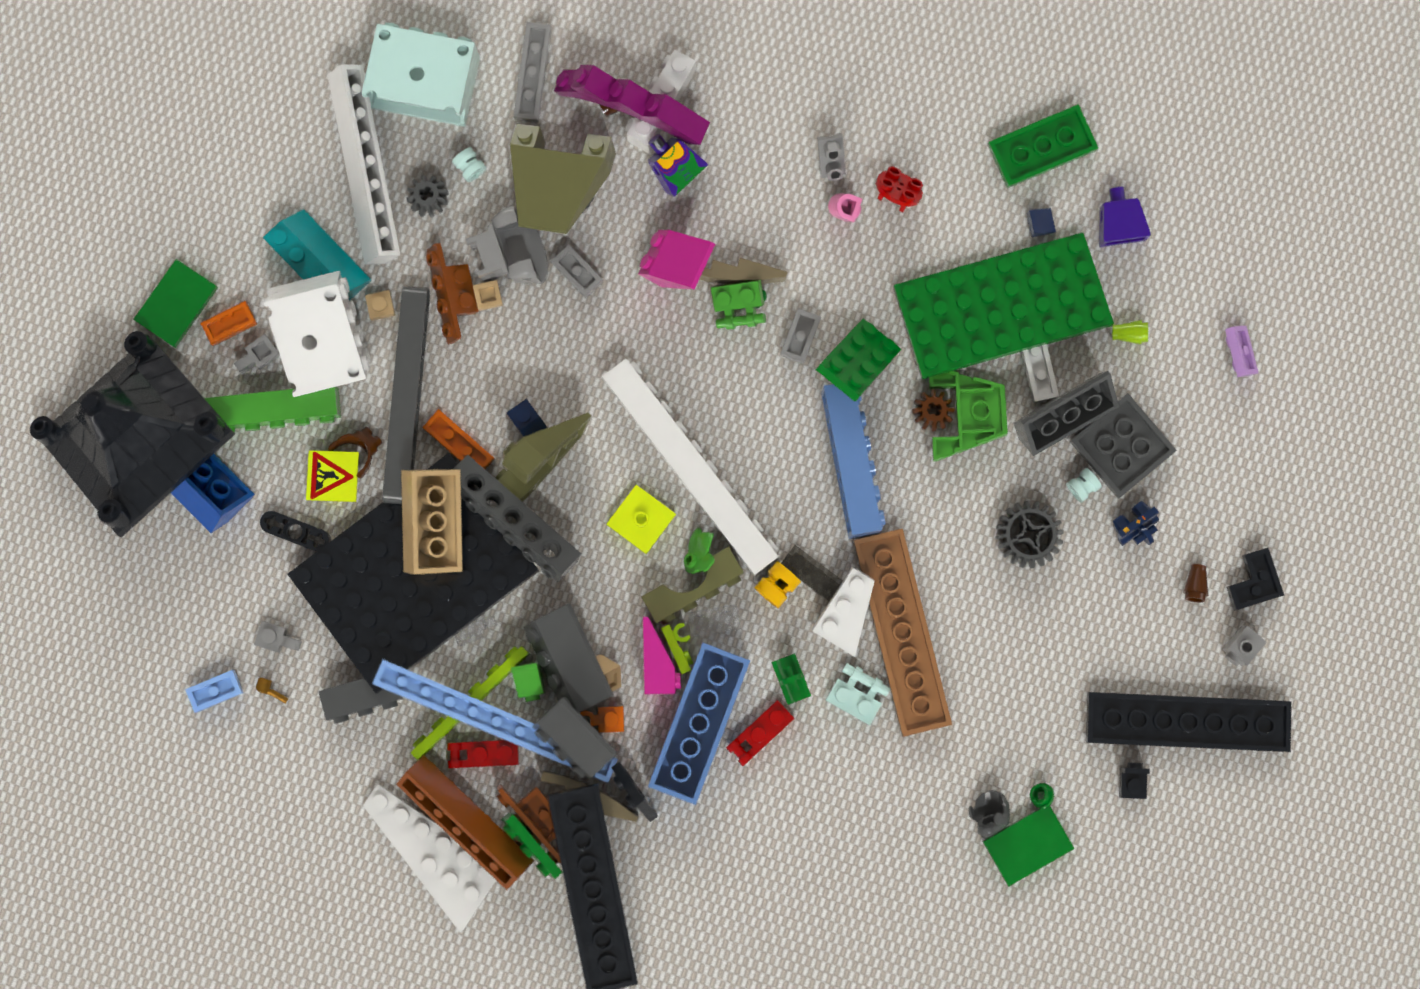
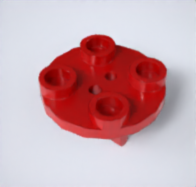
M888 167L887 171L881 172L876 179L875 184L880 192L877 199L882 201L883 197H885L889 201L900 205L899 211L902 213L906 207L916 206L922 199L923 183L917 178H911L903 174L896 167Z

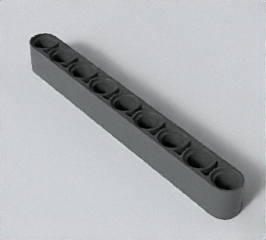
M404 286L402 289L383 484L384 503L402 504L401 470H414L430 304V290L424 287Z

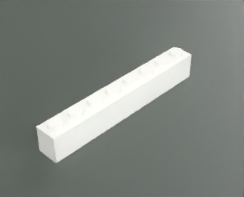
M341 64L328 74V81L364 264H387L400 256V250L369 97H363L361 94L365 80L363 65Z

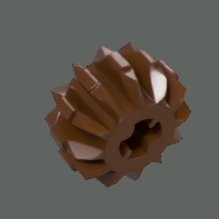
M932 389L930 391V398L927 393L922 392L920 394L922 400L915 399L914 404L919 408L912 409V414H920L914 422H925L921 427L922 430H925L928 424L931 425V432H936L937 425L941 430H944L946 428L944 421L951 423L953 420L951 416L947 415L955 412V408L947 407L952 402V399L949 398L943 401L942 398L945 396L943 391L936 397V391ZM928 406L932 408L937 407L939 411L936 414L939 416H935L934 413L929 414L928 410L930 407Z

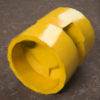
M776 561L768 571L769 576L767 578L763 577L754 589L773 606L779 608L787 599L786 593H792L801 581L790 570ZM777 580H781L783 582L781 584V587L775 584Z

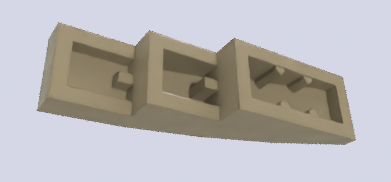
M744 258L739 259L737 267L713 260L711 268L705 267L699 280L721 284L761 280V285L785 282L788 272Z
M544 770L542 773L541 781L566 786L565 790L589 785L572 777ZM599 790L605 816L634 822L638 821L639 815L617 799Z

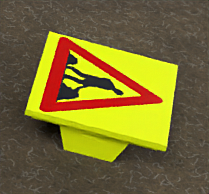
M309 450L306 500L356 502L358 482L356 475L358 473L359 452Z

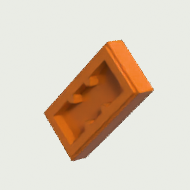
M246 301L201 322L212 346L258 324Z

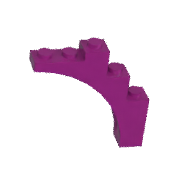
M580 65L577 70H563L556 79V87L553 91L563 97L587 100L621 111L667 132L686 144L701 145L710 124L708 120L667 94H652L630 79H615L595 65Z

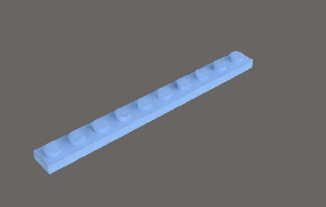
M382 660L372 683L373 685L572 768L566 760H560L553 753L554 748L548 742H542L535 735L534 732L536 730L532 727L534 723ZM613 757L593 777L609 783L613 773L611 767L617 763L618 759Z

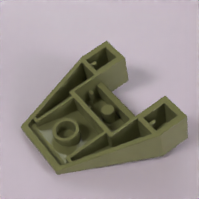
M516 124L510 142L518 225L524 228L567 234L610 175L616 156L612 137L587 134L582 153L575 154L544 149L546 143L539 126Z
M589 413L582 414L525 436L517 444L512 442L503 452L505 457L502 465L508 470L502 469L495 479L524 502L584 435L592 415Z

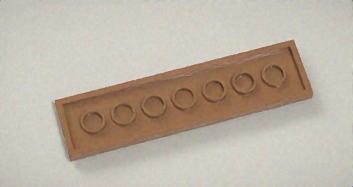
M903 528L854 540L860 570L874 579L869 606L902 737L952 725Z

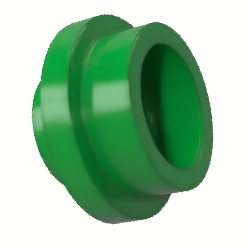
M1036 784L1030 790V800L1038 808H1047L1054 800V790L1049 784Z

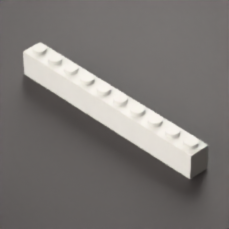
M625 358L602 376L603 381L753 576H756L778 559L779 556L776 554L779 551L778 547L771 539L766 541L761 534L764 530L756 519L752 521L746 515V512L749 510L740 499L735 501L730 494L733 492L731 486L725 479L719 480L715 475L718 470L710 460L705 462L700 455L703 451L695 440L690 442L685 436L688 431L679 420L675 422L670 416L672 410L664 400L661 403L655 397L657 391L649 381L645 383L639 376L642 374L640 368L634 361L629 363Z

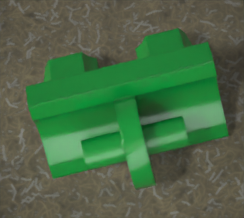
M795 653L771 662L787 705L811 696Z

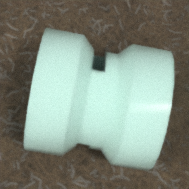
M471 147L458 153L452 160L454 166L457 169H461L463 172L462 176L467 182L477 179L487 168L482 161L476 158V153Z
M1088 468L1081 471L1078 478H1073L1066 483L1069 491L1081 503L1088 498V494L1096 492L1102 487L1098 478Z

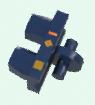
M1141 501L1132 508V513L1137 519L1130 523L1124 515H1120L1113 520V527L1118 534V541L1122 546L1132 539L1137 545L1142 541H1145L1148 545L1154 543L1152 534L1158 531L1154 524L1159 521L1157 516L1159 511L1155 506L1150 508Z

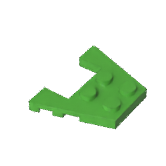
M956 371L928 378L929 389L954 388L956 396L958 436L932 437L933 461L942 460L1007 436L1005 385L978 377L972 378L961 375Z

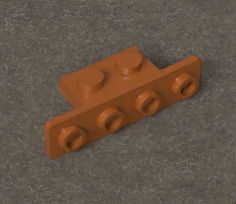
M435 243L427 249L426 261L431 268V283L436 291L437 310L441 314L443 323L442 333L446 338L447 344H453L461 339L457 316L473 315L478 313L479 310L469 265L446 266L441 243Z
M500 784L497 787V791L500 793L497 795L499 801L506 808L509 805L516 812L514 816L519 822L531 829V836L539 845L543 843L549 850L547 854L555 864L560 863L558 850L551 843L555 839L548 799L536 786L521 800L516 802Z

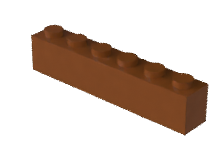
M421 757L405 772L396 784L506 890L534 862L531 857L528 858L520 850L519 845L427 757Z

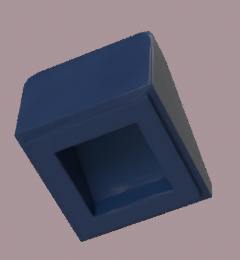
M1051 208L1028 210L1026 215L1031 237L1056 233Z

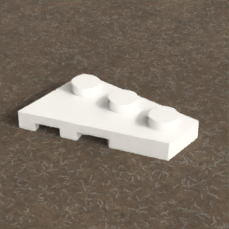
M852 566L813 626L812 631L855 657L874 579Z

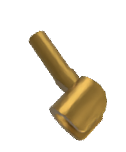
M261 677L258 679L256 685L258 692L268 694L285 704L287 703L289 698L270 689L271 680Z

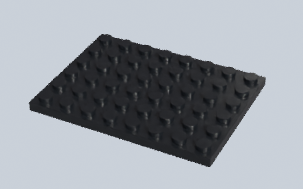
M448 453L426 470L454 469L458 464ZM473 484L467 485L469 489L477 491ZM462 498V572L428 574L404 572L402 504L382 502L287 574L376 694L383 690L372 684L382 660L406 670L412 669L539 572L536 565L529 562L517 546L508 544L503 534L497 529L490 528L485 523V518L478 512H472Z

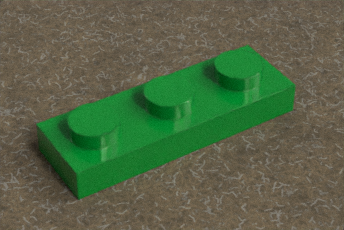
M507 813L501 819L505 824L503 830L511 839L516 837L522 844L519 846L520 850L528 858L532 856L538 862L535 867L545 878L549 875L556 879L562 873V870L513 814Z

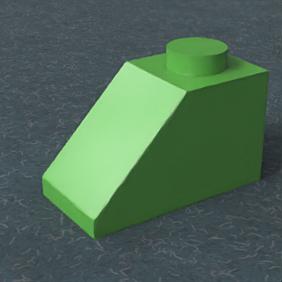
M539 663L511 667L518 698L525 697V702L540 700V695L546 694Z

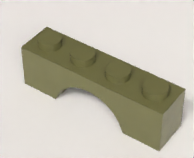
M729 547L713 555L715 561L707 570L703 583L696 589L689 592H675L662 584L641 597L656 624L662 622L664 626L676 619L674 614L683 609L686 613L697 607L696 601L705 597L706 600H709L718 595L720 587L727 584L730 588L742 581L740 576L744 572Z

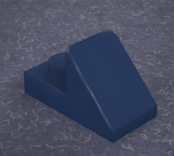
M527 398L507 412V415L523 437L548 428Z

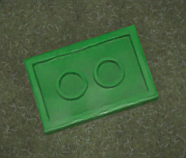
M176 259L133 320L176 348L218 287Z
M1051 806L1037 809L997 832L992 837L982 841L1008 887L1075 849Z

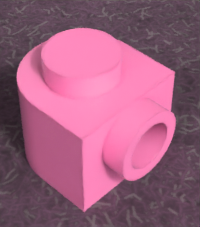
M837 193L829 200V212L832 216L845 222H855V219L861 212L862 198L852 194Z

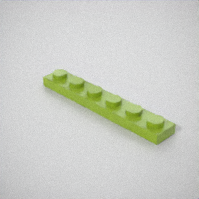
M516 646L513 647L504 656L507 660L501 666L498 664L494 665L486 673L488 678L482 684L478 681L468 690L470 697L482 701L512 672L511 667L518 666L530 653L523 646L519 649ZM449 716L446 719L443 717L439 718L431 726L433 731L427 737L423 734L412 744L415 749L410 753L419 760L460 721Z

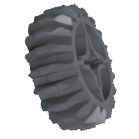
M1024 501L1023 509L1019 503L1014 504L1016 512L1011 508H1007L1006 513L1009 518L1001 515L999 518L1005 525H996V529L1003 531V534L995 535V539H1003L1004 542L997 546L998 549L1007 548V551L1002 556L1006 558L1012 554L1011 564H1015L1020 559V568H1024L1027 561L1030 569L1035 568V560L1040 567L1044 566V558L1049 562L1053 560L1050 551L1055 554L1060 552L1054 544H1063V540L1056 538V535L1064 534V530H1056L1055 527L1062 523L1061 520L1053 522L1052 518L1056 516V512L1053 511L1047 515L1046 512L1049 506L1045 505L1039 510L1040 504L1038 501L1034 502L1032 508L1029 501ZM1026 515H1034L1045 524L1035 526L1026 518ZM1018 517L1020 532L1017 536L1010 538L1011 525ZM1026 528L1029 532L1040 530V532L1032 537L1033 541L1030 538L1019 539L1027 532ZM1048 531V543L1041 552L1039 537L1042 533ZM1024 543L1028 546L1029 550H1032L1034 555L1024 554L1018 551L1014 545Z

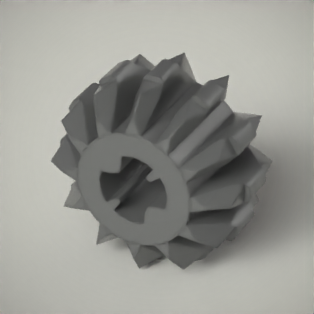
M422 175V182L420 183L413 179L412 182L415 188H407V192L411 196L406 199L408 203L412 204L411 210L413 212L419 210V215L424 217L428 211L429 216L434 217V210H437L439 213L443 212L440 204L448 205V200L444 197L449 195L447 189H443L445 186L443 181L436 183V177L433 175L427 181L426 176ZM429 192H431L433 197H428L427 200H425L423 198V195L427 196Z

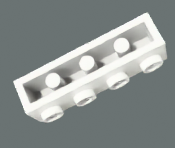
M674 49L671 56L667 55L661 65L663 70L659 77L655 76L649 89L652 94H667L676 101H679L696 71V61ZM631 118L625 129L627 141L647 153H650L652 149L648 144L650 139L662 132L661 129L638 118Z

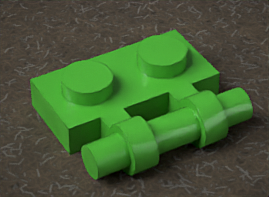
M761 280L711 287L714 311H724L725 318L716 319L718 329L726 328L731 330L735 329L736 326L747 325L748 327H755L759 323H766L765 313L756 314L755 308L764 305ZM735 309H746V315L735 317Z

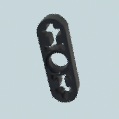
M275 511L264 513L260 519V526L266 533L316 552L331 541V537L326 531ZM276 516L275 521L285 526L283 529L273 526L270 530V525L266 522L268 519H273ZM296 524L300 525L302 535L297 539L291 538L289 535L290 527ZM309 528L311 529L310 535L319 537L320 534H323L322 539L325 540L323 545L319 544L318 547H315L316 542L309 539L306 540V544L303 543L307 538Z

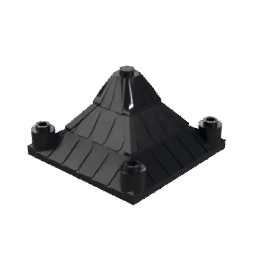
M141 331L132 332L126 337L124 342V348L128 352L126 357L121 359L93 387H90L77 401L71 404L62 415L58 416L54 421L47 416H40L30 426L31 436L44 444L79 489L90 500L98 511L99 520L111 527L115 534L121 538L235 435L233 430L153 338Z

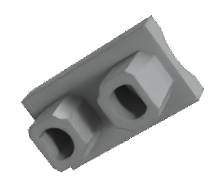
M842 133L831 137H817L821 177H828L829 181L842 179L843 175L846 174Z

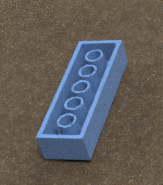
M834 384L826 385L822 389L821 396L848 538L853 539L878 534L882 531L883 525H885L883 510H878L877 505L881 497L878 485L874 486L872 479L876 475L874 461H869L868 458L871 444L869 436H864L863 431L864 426H866L864 411H859L862 398L860 396L855 402Z
M702 643L648 787L691 804H697L750 660Z

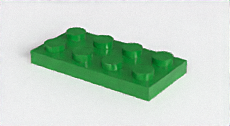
M1079 104L994 139L987 144L1007 189L1099 149Z
M863 318L819 364L816 371L856 402L898 355L901 348Z

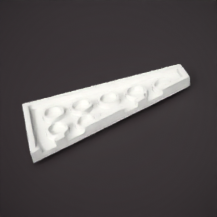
M377 784L364 803V808L458 931L462 933L496 880L434 820L380 784Z

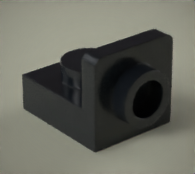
M1128 762L1127 767H1120L1119 798L1147 799V774H1150V769L1143 768V763Z

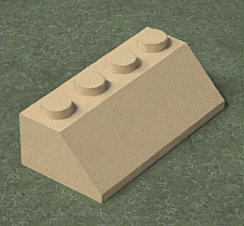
M401 470L404 572L410 574L462 572L460 470Z

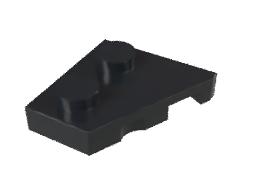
M620 762L612 766L611 768L616 774L613 780L620 790L625 788L629 794L625 799L633 810L638 808L650 822L657 818V813L648 804L644 794Z

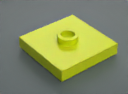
M635 485L606 525L647 555L676 514L638 485Z

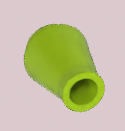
M1139 320L1113 325L1112 340L1142 345V342H1148V322Z

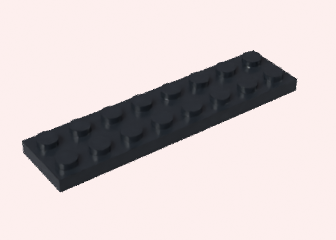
M1087 692L1086 743L1291 752L1292 701Z
M596 783L547 794L586 989H621L637 985L638 980L599 786Z

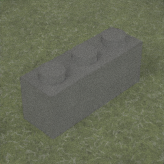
M364 678L318 691L326 721L334 720V724L348 721V715L358 713L359 717L374 713L373 708L382 706L383 710L398 706L397 701L403 700V697L385 689L376 694Z

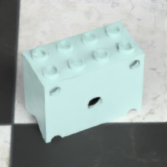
M386 22L385 25L377 24L361 94L363 97H369L371 109L465 127L480 61L476 45L471 39L466 37L454 39L441 32L428 34L415 27H410L408 30L399 28L397 24Z

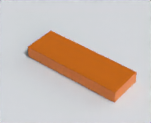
M439 409L422 427L460 462L469 455L486 470L495 460L493 456Z

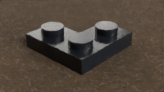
M1269 548L1242 555L1250 579L1226 587L1234 611L1284 596Z

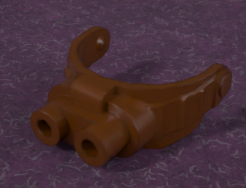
M368 427L363 428L361 431L357 430L353 434L343 435L328 447V451H334L339 446L354 444L365 450L368 458L365 466L357 473L356 476L358 478L365 476L370 468L372 456L378 451L377 447L382 444V440L378 436H372V431Z

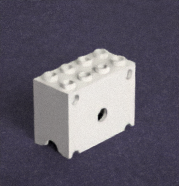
M340 271L267 289L266 292L269 297L264 299L263 304L264 307L267 306L272 310L268 320L288 382L294 383L296 386L292 391L293 397L366 379L367 370H370L369 362H371L368 348H363L362 339H364L362 327L360 324L356 325L355 316H357L355 304L353 301L349 302L348 300L350 289L347 278H342Z

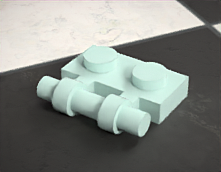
M846 663L842 672L850 676L849 680L846 683L838 678L826 701L862 722L871 725L882 705L881 702L874 699L876 693L878 692L886 697L891 688L883 684V680L877 677L874 679L863 673L862 668L858 666L853 667ZM857 681L870 688L867 694L854 688Z

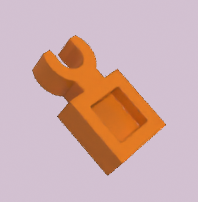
M624 706L598 707V715H594L590 711L580 713L581 716L586 715L590 717V725L592 727L599 725V733L625 732Z

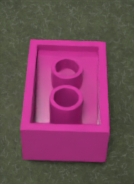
M658 230L651 238V247L648 253L640 262L641 268L638 274L662 288L695 290L715 244L672 230Z
M643 617L644 694H676V689H681V673H676V669L649 617Z

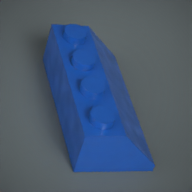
M215 454L171 492L210 533L228 523L255 495Z

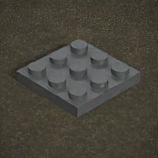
M1129 393L1118 401V408L1092 422L1069 441L1118 499L1177 451Z

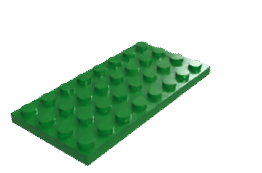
M1084 232L893 286L922 379L1111 327L1114 324Z

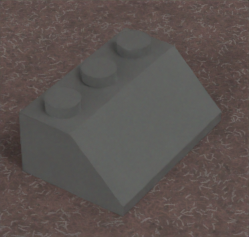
M564 698L555 703L532 726L536 730L534 732L535 735L542 742H548L554 748L553 753L560 760H566L572 766L571 771L579 779L589 780L618 753Z

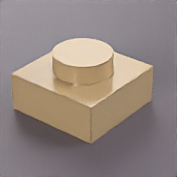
M497 280L473 285L479 311L503 306Z
M390 290L365 295L371 321L396 316Z

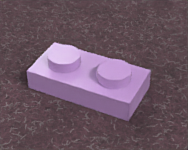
M1233 326L1225 329L1227 335L1226 343L1231 350L1232 366L1237 373V377L1258 374L1247 326Z

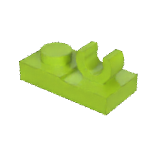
M684 623L677 624L673 631L670 625H667L661 629L683 675L691 671L690 665L694 663L688 650L683 652L677 641L687 642L690 636L688 635L683 638L678 636V630L685 627Z

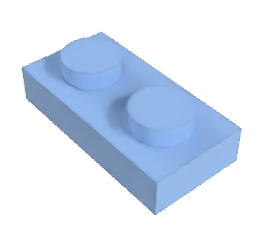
M230 670L185 689L194 713L244 693L235 670Z

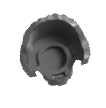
M996 790L982 793L976 799L975 807H969V817L978 822L977 829L979 835L984 838L992 837L1009 824V802L1003 793Z

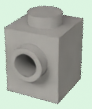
M1241 626L1222 650L1227 653L1225 657L1236 666L1239 664L1245 666L1253 660L1267 642L1249 626Z

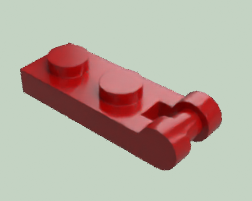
M777 700L736 737L726 749L730 753L733 752L739 758L738 762L743 767L795 718ZM745 740L752 746L747 752L741 747Z
M506 740L447 743V751H450L448 769L519 765V746ZM460 750H467V760H460Z

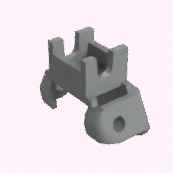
M514 205L506 207L491 219L492 223L488 225L489 231L466 239L467 244L471 246L472 250L478 249L484 269L477 271V275L483 282L507 275L508 279H512L515 283L543 284L546 281L548 262L537 229L519 227L517 209Z

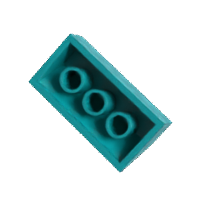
M305 210L281 220L263 237L303 280L340 271L342 278L346 277L349 284V301L372 281Z

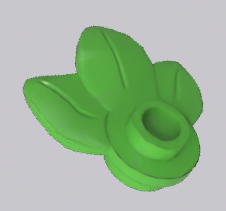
M697 528L692 533L689 540L688 553L684 557V566L687 573L705 572L713 565L715 559L709 553L714 533H702L701 528Z

